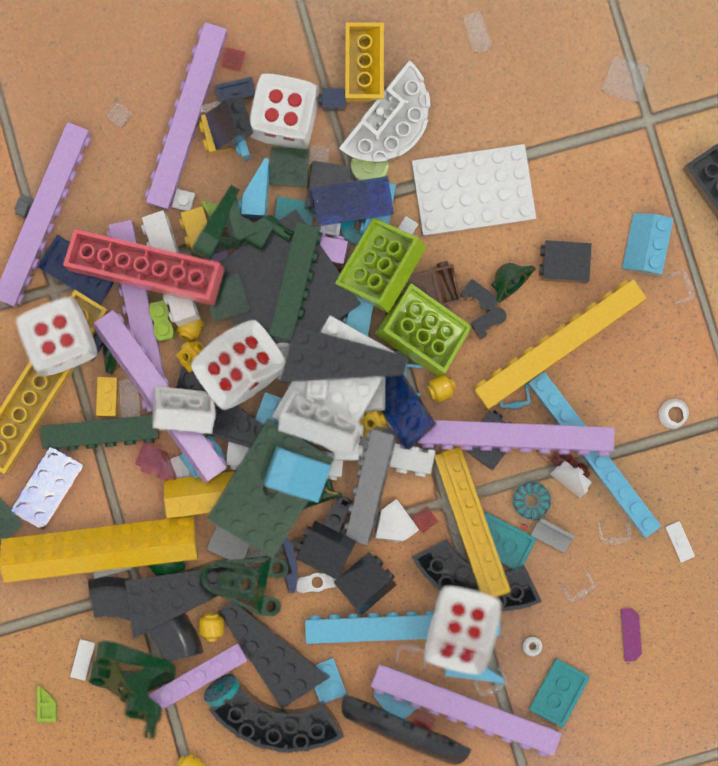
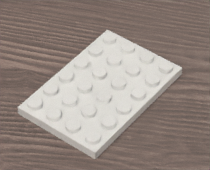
M525 144L412 161L423 236L536 220Z
M329 316L321 330V333L394 352L332 316ZM384 377L328 380L327 400L314 399V403L321 407L326 406L331 409L333 414H341L358 424ZM308 381L292 382L272 417L280 421V414L294 389L306 398ZM324 446V447H326L327 449L333 451L334 453H336V454H338V455H340V453L342 452V451H339V450H336V449H333V448Z

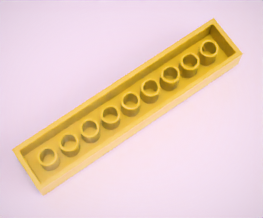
M634 279L630 282L625 280L615 288L617 290L615 293L609 291L600 298L601 302L599 304L595 301L584 310L586 313L583 315L580 312L569 320V325L565 326V324H562L553 331L554 335L552 337L546 335L537 342L539 346L536 348L531 346L522 353L523 357L520 359L517 356L506 364V369L502 370L499 368L490 375L491 379L489 381L483 379L474 386L476 390L473 393L486 411L647 299Z
M74 290L70 297L77 300L94 339L96 332L92 327L94 322L110 311ZM29 361L0 407V472L3 474L10 473L75 367L42 377L37 374L32 362Z
M194 516L1 539L0 570L3 581L7 583L198 559L197 531Z

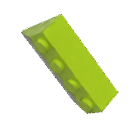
M373 218L335 284L369 304L389 313L427 246L418 237Z
M410 283L386 315L375 335L404 355L409 356L411 360L437 377L446 373L472 326Z

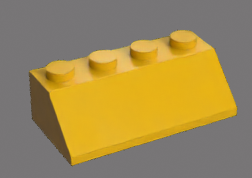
M346 23V103H366L384 99V23Z
M235 471L219 473L205 484L200 477L194 479V476L164 480L166 517L169 519L210 513Z

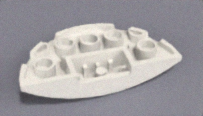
M410 60L384 89V99L373 102L338 148L339 150L358 160L382 162L401 156L418 142L428 123L430 96L429 92L426 91L423 76Z

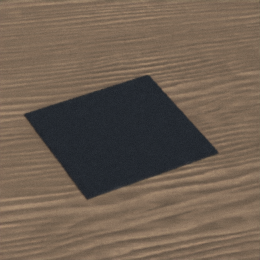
M296 209L277 221L294 232L297 222L306 224ZM271 232L261 250L246 243L218 262L225 270L217 299L236 326L249 320H256L270 334L294 232L288 242ZM317 244L315 251L318 252L316 263L312 262L311 270H314L312 281L307 283L306 289H309L307 300H303L302 308H305L302 319H298L297 326L321 332L329 316L339 320L359 306L360 302L355 295L335 284L340 273L321 245ZM270 336L272 340L275 342V344L281 341L292 342L290 340Z

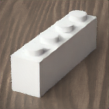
M295 389L280 414L278 427L279 431L352 455L358 443L361 425L341 414H333L330 408L315 404L314 399L310 397L304 398Z
M360 437V445L367 449L369 442L366 441V438ZM395 443L390 467L396 468L395 472L407 474L408 470L414 471L415 476L426 477V474H431L435 450L427 451L418 447H406ZM360 456V461H358V465L363 466L364 460H362V456Z

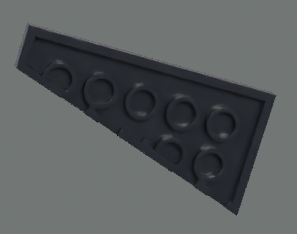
M296 326L280 382L404 376L409 356Z
M185 367L181 368L176 386L177 389L206 391L194 373H189ZM214 402L215 418L212 433L203 434L250 448L263 424L239 406L223 410Z
M226 567L209 569L206 574L207 584L211 588L229 592L218 586L217 578L220 573L232 571L233 569ZM202 570L125 581L133 639L218 597L219 595L211 593L202 586L200 581Z
M232 602L218 611L281 708L286 707L331 677L316 667L317 665L312 661L310 662L301 652L280 635L270 630L265 623L255 618L246 608Z

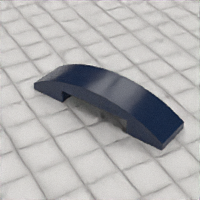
M286 537L282 547L290 573L284 576V580L289 594H292L296 590L298 571L293 547L288 537Z

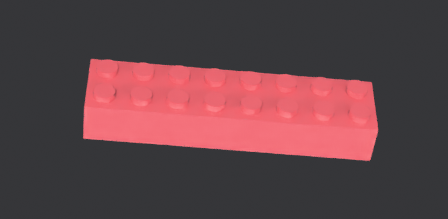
M74 229L63 264L70 272L212 306L215 304L225 270L218 262Z

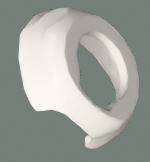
M676 398L665 401L658 412L660 422L666 428L677 429L689 417L687 404ZM677 406L682 410L684 418L681 422L676 423L669 418L668 412L672 407Z

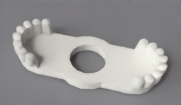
M314 573L311 576L297 578L296 590L304 594L305 592H320L327 588H335L334 581L337 579L325 573ZM314 577H320L323 580V585L320 588L313 587L312 579Z

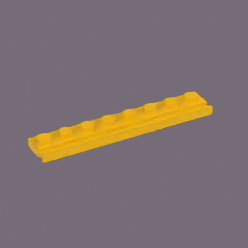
M461 447L434 455L480 593L494 598L510 593L508 582Z

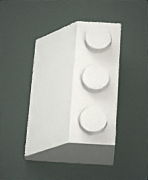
M155 386L152 413L153 428L178 430L181 432L190 431L201 434L212 433L215 408L214 401L206 391Z

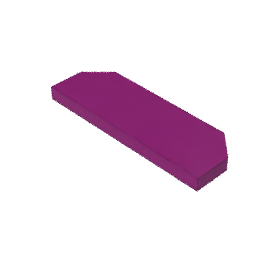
M632 608L621 609L624 660L636 661L642 654L639 614Z

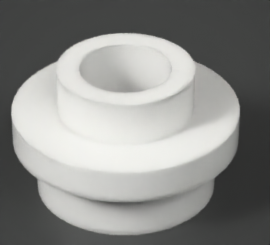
M528 637L523 643V650L529 656H537L542 651V643L536 637ZM530 643L536 644V648L534 650L529 649Z

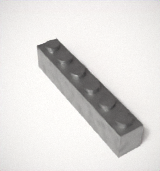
M375 426L372 430L368 431L366 441L369 442L368 447L364 449L362 454L364 464L363 467L360 466L357 478H360L359 484L355 485L353 491L355 500L349 507L348 514H351L350 520L346 522L344 527L347 537L364 545H368L372 539L398 435L397 431L380 426Z

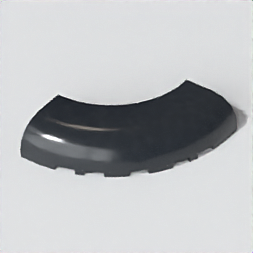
M447 538L412 556L421 573L438 590L441 591L444 587H458L480 593L470 562L455 551ZM525 565L503 570L511 592L495 597L500 601V611L520 610L542 602Z
M100 577L88 580L94 618L118 617L130 621L125 581L132 579ZM186 614L147 632L156 642L164 660L172 661L204 653L198 633Z
M242 684L231 699L228 700L226 698L223 700V705L209 708V711L224 728H227L239 739L241 738L251 743V745L262 749L282 753L306 752L325 747L344 737V732L324 700L305 708L283 709L259 700Z
M344 694L341 704L343 716L375 734L452 765L461 764L471 753L472 749L446 735L427 728L425 729L413 722L391 714L370 702Z

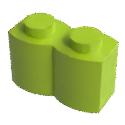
M164 300L150 303L149 306L150 316L154 321V334L161 343L175 340L176 335L174 325L170 321L168 314L171 310Z

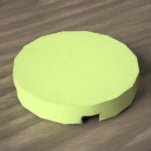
M352 157L351 171L354 177L367 185L373 184V180L382 181L387 175L389 168L388 160L371 162Z

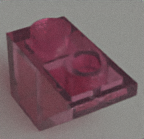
M143 443L135 465L141 467L140 471L150 475L153 471L158 473L157 478L165 481L168 478L175 480L177 476L168 452Z

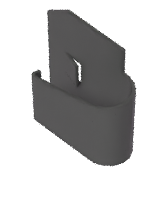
M21 195L14 207L16 210L15 215L26 218L34 199Z

